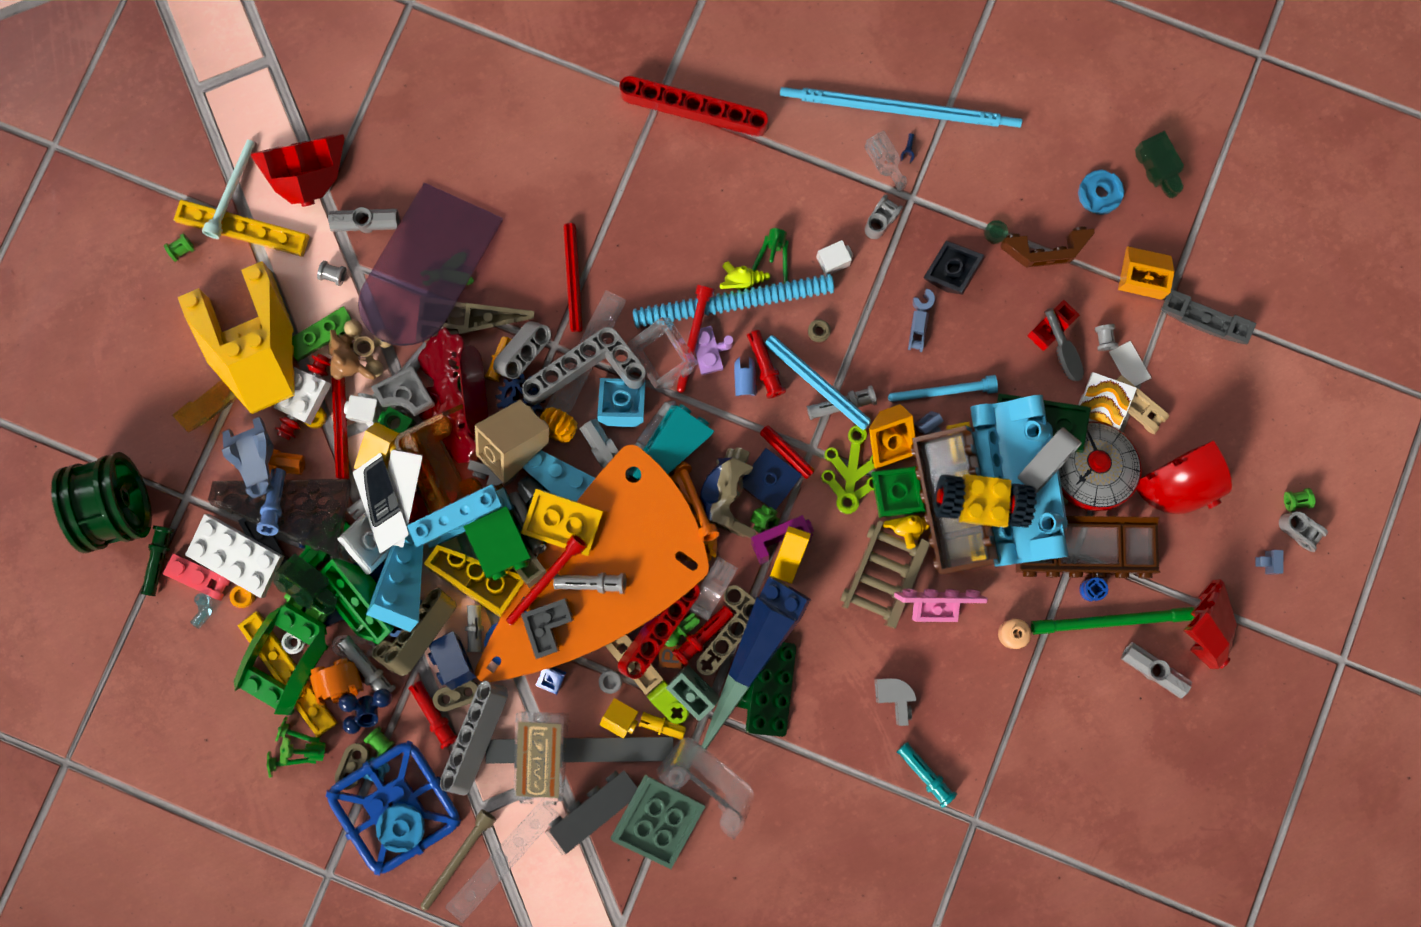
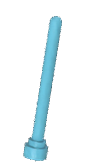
M989 375L978 382L890 393L888 400L896 402L979 390L991 394L998 392L996 375Z

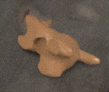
M330 330V343H328V353L332 356L330 375L340 380L343 377H351L359 372L364 377L375 380L376 376L360 364L357 354L351 349L354 346L352 343L354 338L346 335H337L335 330Z

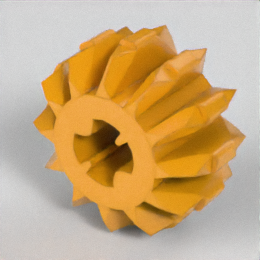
M550 407L546 408L539 417L541 420L546 421L549 426V438L565 443L574 437L578 423L567 412Z

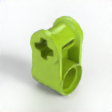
M663 680L647 695V698L669 721L674 724L683 723L689 717V711L666 689L668 683ZM674 707L676 709H683L681 713L683 716L682 719L680 717H673L675 713L673 710Z

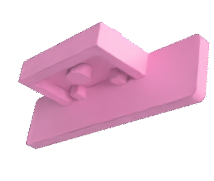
M903 589V592L894 593V597L898 600L914 603L912 620L916 622H958L960 603H987L988 599L980 595V591L970 589L966 590V593H959V591L953 589H946L945 593L933 589H924V592H917L914 589Z

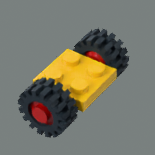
M969 474L963 475L962 479L959 476L942 475L939 477L935 487L934 512H936L935 515L937 517L958 519L960 516L959 522L1003 528L1008 526L1028 528L1032 524L1031 520L1034 519L1033 513L1036 512V508H1034L1037 504V500H1035L1036 493H1034L1035 488L1030 485L1014 483L1011 485V480Z

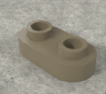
M471 680L453 690L448 687L441 688L434 694L433 704L438 710L443 712L468 705L474 698L478 684ZM467 687L472 689L471 696L465 695V689ZM444 695H448L450 697V702L448 704H445L443 702Z
M354 743L346 748L335 774V783L343 779L346 773H353L361 768L364 762L368 761L369 750L364 744ZM356 750L361 752L360 759H356L354 756ZM360 779L343 790L354 788L358 785Z

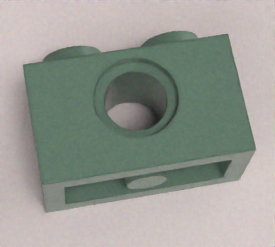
M689 665L685 666L666 687L698 721L716 706L720 698Z

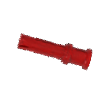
M754 330L751 334L748 333L747 338L761 371L760 380L764 382L768 392L766 394L767 398L771 399L784 394L786 389L782 387L778 377L780 374L779 370L773 367L761 331Z
M723 605L694 635H688L686 641L678 649L674 648L672 650L674 656L684 666H687L689 664L688 661L697 652L703 651V645L734 617L733 613Z
M422 681L414 683V686L411 685L408 689L431 724L430 731L435 733L440 741V748L443 750L455 743L458 735H455L450 728L448 718L442 717L439 710L434 706L433 700L422 684Z

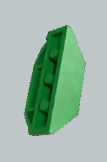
M338 558L331 559L320 571L321 578L324 579L328 600L357 636L373 641L375 644H380L393 631V625L366 615L377 583L370 574L366 575L360 566Z

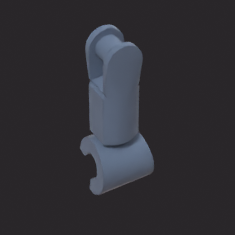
M926 288L924 292V298L927 300V303L923 304L919 298L915 297L912 300L913 306L917 311L913 313L908 350L913 348L919 349V352L923 351L929 318L927 311L932 308L935 301V295L930 289ZM913 335H922L921 341L913 340Z

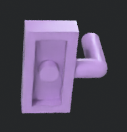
M712 326L700 329L695 349L701 376L723 370L719 352L731 349L733 346V338L731 336H726L723 342L716 343Z

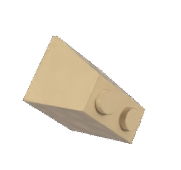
M518 400L475 425L476 456L503 483H506L549 443V426L546 421L541 420L534 413L530 406H526L521 400Z

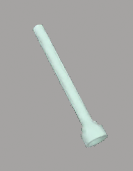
M246 141L212 220L210 219L206 222L202 229V233L211 238L219 239L222 234V219L255 146L254 141Z

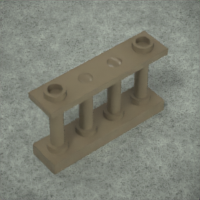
M878 521L876 525L871 524L866 537L870 538L850 588L844 589L840 601L843 602L842 607L845 609L849 607L851 602L883 616V619L886 620L884 625L894 629L906 602L895 598L894 593L903 592V589H912L930 542L921 539L918 543H915L914 548L907 549L905 540L881 531L883 522ZM876 539L909 552V555L912 556L910 563L903 565L872 552ZM870 560L900 573V576L904 577L901 585L893 586L863 573L867 561ZM858 582H863L891 594L892 598L895 599L892 607L888 606L886 608L854 594Z

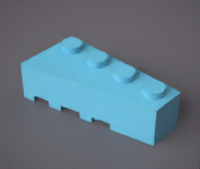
M410 532L405 538L403 547L391 546L366 613L370 617L409 632L419 622L423 545L416 547Z

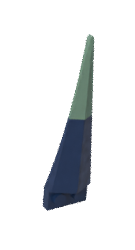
M774 576L768 577L760 596L756 598L703 741L701 751L708 748L757 676L800 622L811 600Z

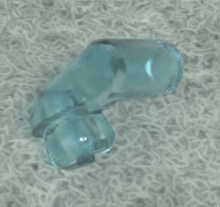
M203 593L197 594L194 598L199 612L190 621L198 629L213 613L212 599Z

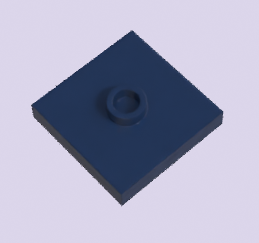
M765 448L752 465L753 469L742 478L743 489L768 508L772 507L776 510L801 478L802 474Z

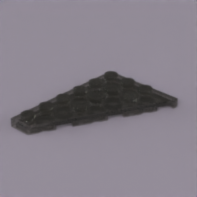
M350 479L285 480L280 500L282 514L278 518V532L288 536L290 540L310 546L313 550H321L330 554L332 558H339L341 543L338 541V538L344 531L351 490ZM212 481L208 501L210 505L216 508L225 509L230 514H238L244 517L246 521L257 525L261 521L260 509L266 502L267 493L252 498L246 493L247 487L244 481Z

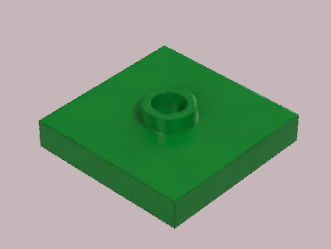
M917 466L874 471L871 473L879 518L922 513L925 511L924 503L920 497L921 484L920 480L917 479L915 471Z

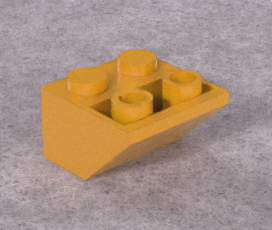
M1127 246L1118 290L1162 300L1171 293L1175 272L1172 256Z

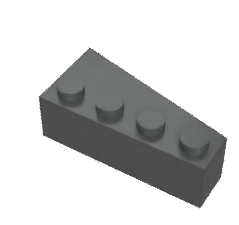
M614 771L605 779L607 784L602 788H599L598 785L587 793L588 799L583 803L578 800L568 808L569 814L564 818L558 816L548 824L551 828L545 834L561 855H566L630 803L637 790V786L625 771L620 773Z

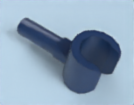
M912 133L909 134L907 146L900 156V161L902 162L904 154L910 155L911 160L909 164L914 159V153L912 152L914 134Z

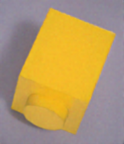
M614 698L599 725L624 739L627 732L632 734L639 721L635 720L638 711Z

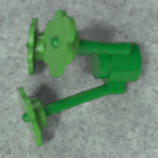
M285 716L281 726L278 727L275 739L277 742L280 737H283L280 747V761H277L276 757H272L271 751L267 753L266 766L269 778L273 777V772L277 771L278 766L304 763L316 764V761H323L325 742H319V737H311L289 729L290 724L286 723L288 717ZM288 734L310 743L305 744V749H293L290 739L285 736ZM293 754H301L305 757L301 759L288 760V758H291Z

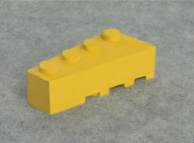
M440 545L434 548L424 562L428 570L500 618L504 615L525 583L519 574L509 570L506 571L507 576L499 580L487 579L478 559Z

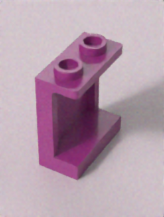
M803 515L752 536L751 545L760 565L769 561L766 547L782 541L788 526L810 533L808 544L811 543L814 529L810 520H805Z

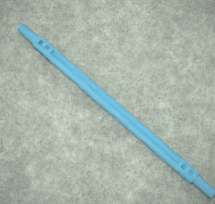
M781 87L780 96L800 98L801 101L994 127L1004 125L1020 128L1022 124V119L1001 116L1000 113L804 87L803 90Z

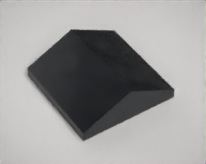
M945 241L926 272L924 279L945 292L963 295L985 256L952 242Z

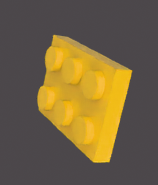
M536 489L521 534L565 548L567 545L566 541L572 534H575L587 544V547L581 554L589 556L603 511Z

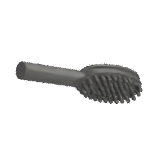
M1049 308L1044 312L1058 342L1056 347L1058 350L1056 352L1059 353L1057 354L1059 356L1058 360H1061L1059 363H1062V370H1065L1064 373H1066L1065 376H1068V379L1080 381L1084 375L1080 356L1072 342L1066 340L1054 309Z

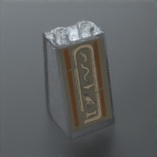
M532 711L516 713L513 799H520V804H534V800L543 801V805H557V802H561L564 799L569 713Z

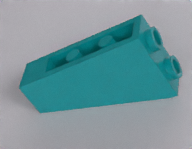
M682 404L670 406L643 449L667 474L714 432V430L708 427L710 425L709 422L701 417L696 419L690 415L692 411ZM631 467L628 475L639 481L641 471L637 467Z

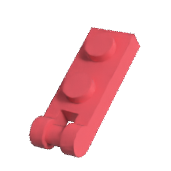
M175 553L172 554L163 572V575L219 601L224 596L223 591L225 587L229 586L231 582L216 572ZM213 580L217 581L214 589L210 588Z

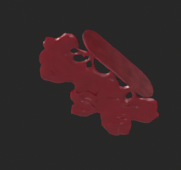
M446 327L440 329L437 336L429 338L425 348L418 356V362L423 372L434 380L433 387H427L426 390L435 404L432 408L418 415L422 420L432 423L429 433L426 435V442L428 444L426 445V451L428 453V449L430 450V456L439 461L449 450L457 463H468L471 460L470 456L474 454L476 449L475 441L470 437L469 433L475 436V425L488 418L483 362L479 351L474 346L468 345L463 348V338L459 334H450ZM452 352H456L457 357H454ZM449 359L456 361V366H459V369L451 367ZM454 372H458L456 377H453ZM459 376H460L461 391H462V393L459 391L458 386H457V380H458ZM465 423L464 428H460L459 425Z

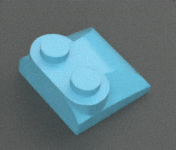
M600 378L598 421L606 426L636 427L644 422L645 382L642 387L632 389L622 379Z

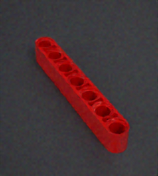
M633 76L624 77L619 84L622 99L633 105L757 137L764 135L767 131L768 116L760 109ZM627 87L635 88V90L630 93L625 91ZM650 92L656 94L654 98L646 97V95ZM670 98H675L678 100L674 104H670L667 102V100ZM693 103L699 105L697 109H690L688 106ZM713 109H718L720 113L718 115H713L710 113V111ZM733 115H740L742 119L735 121L731 117ZM760 120L763 122V125L755 126L752 122Z

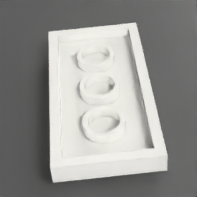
M204 514L185 554L187 557L259 598L266 596L284 558L280 553L210 514Z

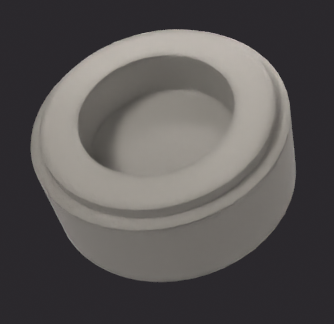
M614 670L605 671L599 677V687L605 693H615L622 686L621 675Z

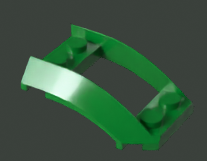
M285 603L269 613L243 656L233 681L235 691L238 689L246 691L276 709L274 714L293 715L295 704L300 699L311 676V670L316 667L324 652L328 650L329 646L326 645L325 635H327L326 625L289 603ZM275 625L309 645L286 685L254 667V663Z

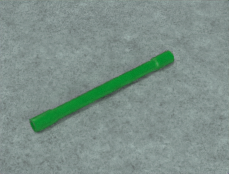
M1184 607L1163 611L1061 620L1031 621V631L1033 635L1069 630L1192 621L1194 616L1191 613L1194 608Z

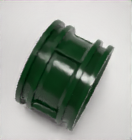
M116 452L111 455L102 456L94 462L86 464L77 463L55 471L51 483L54 512L64 536L78 552L87 554L95 550L104 549L114 542H130L135 539L144 538L149 534L152 524L149 495L139 470L126 454Z

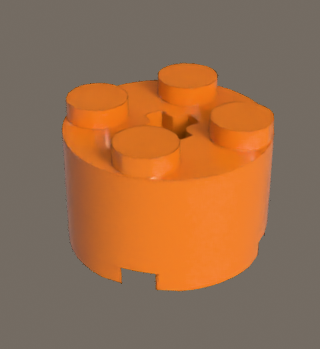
M347 658L334 661V666L328 668L320 666L311 670L310 680L319 706L326 705V700H332L333 704L338 703L339 698L345 693H352L357 696V690L364 691L359 671L354 662H348Z

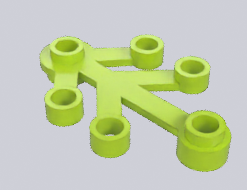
M857 425L853 426L848 432V439L851 442L848 468L838 456V451L835 448L830 447L824 453V458L828 462H832L846 481L844 490L835 480L833 471L825 470L821 475L822 482L828 484L837 495V508L844 514L855 512L859 507V499L870 491H874V488L869 485V481L872 480V477H870L864 486L854 492L855 482L875 468L872 463V455L867 463L857 469L860 444L867 437L866 430H862ZM854 432L860 433L861 438L859 440L853 438ZM833 451L835 458H829L827 452ZM830 473L832 480L826 481L824 474ZM844 499H850L852 505L846 507L843 504Z

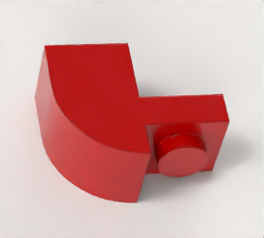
M1065 300L1054 308L1063 332L1080 316ZM1047 317L1027 335L1043 352L1056 340Z

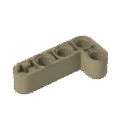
M729 586L724 592V601L737 613L699 657L696 666L703 675L713 674L742 639L749 620L745 609L748 605H754L756 600L739 586ZM731 590H737L741 595V599L736 603L728 600L727 594ZM735 622L741 623L744 628L743 633L739 636L733 635L730 631L731 625ZM719 640H724L729 645L728 651L724 654L718 653L715 649V644ZM711 649L716 656L722 659L719 662L714 659L711 663L713 669L711 671L709 669L703 671L701 669L703 666L701 661L703 659L707 661L712 656L708 654V651Z
M440 588L433 589L421 603L419 622L412 631L409 632L403 629L393 643L383 640L373 649L372 657L389 671L400 676L407 675L456 609V602Z

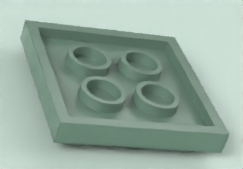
M645 774L610 839L654 862L672 869L706 806Z

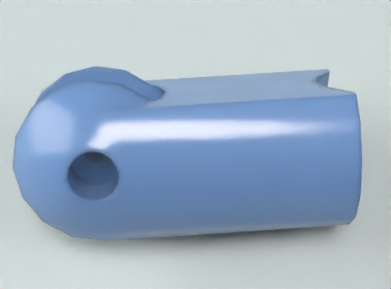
M740 357L737 358L734 363L735 396L757 395L754 360L749 357V368H741Z

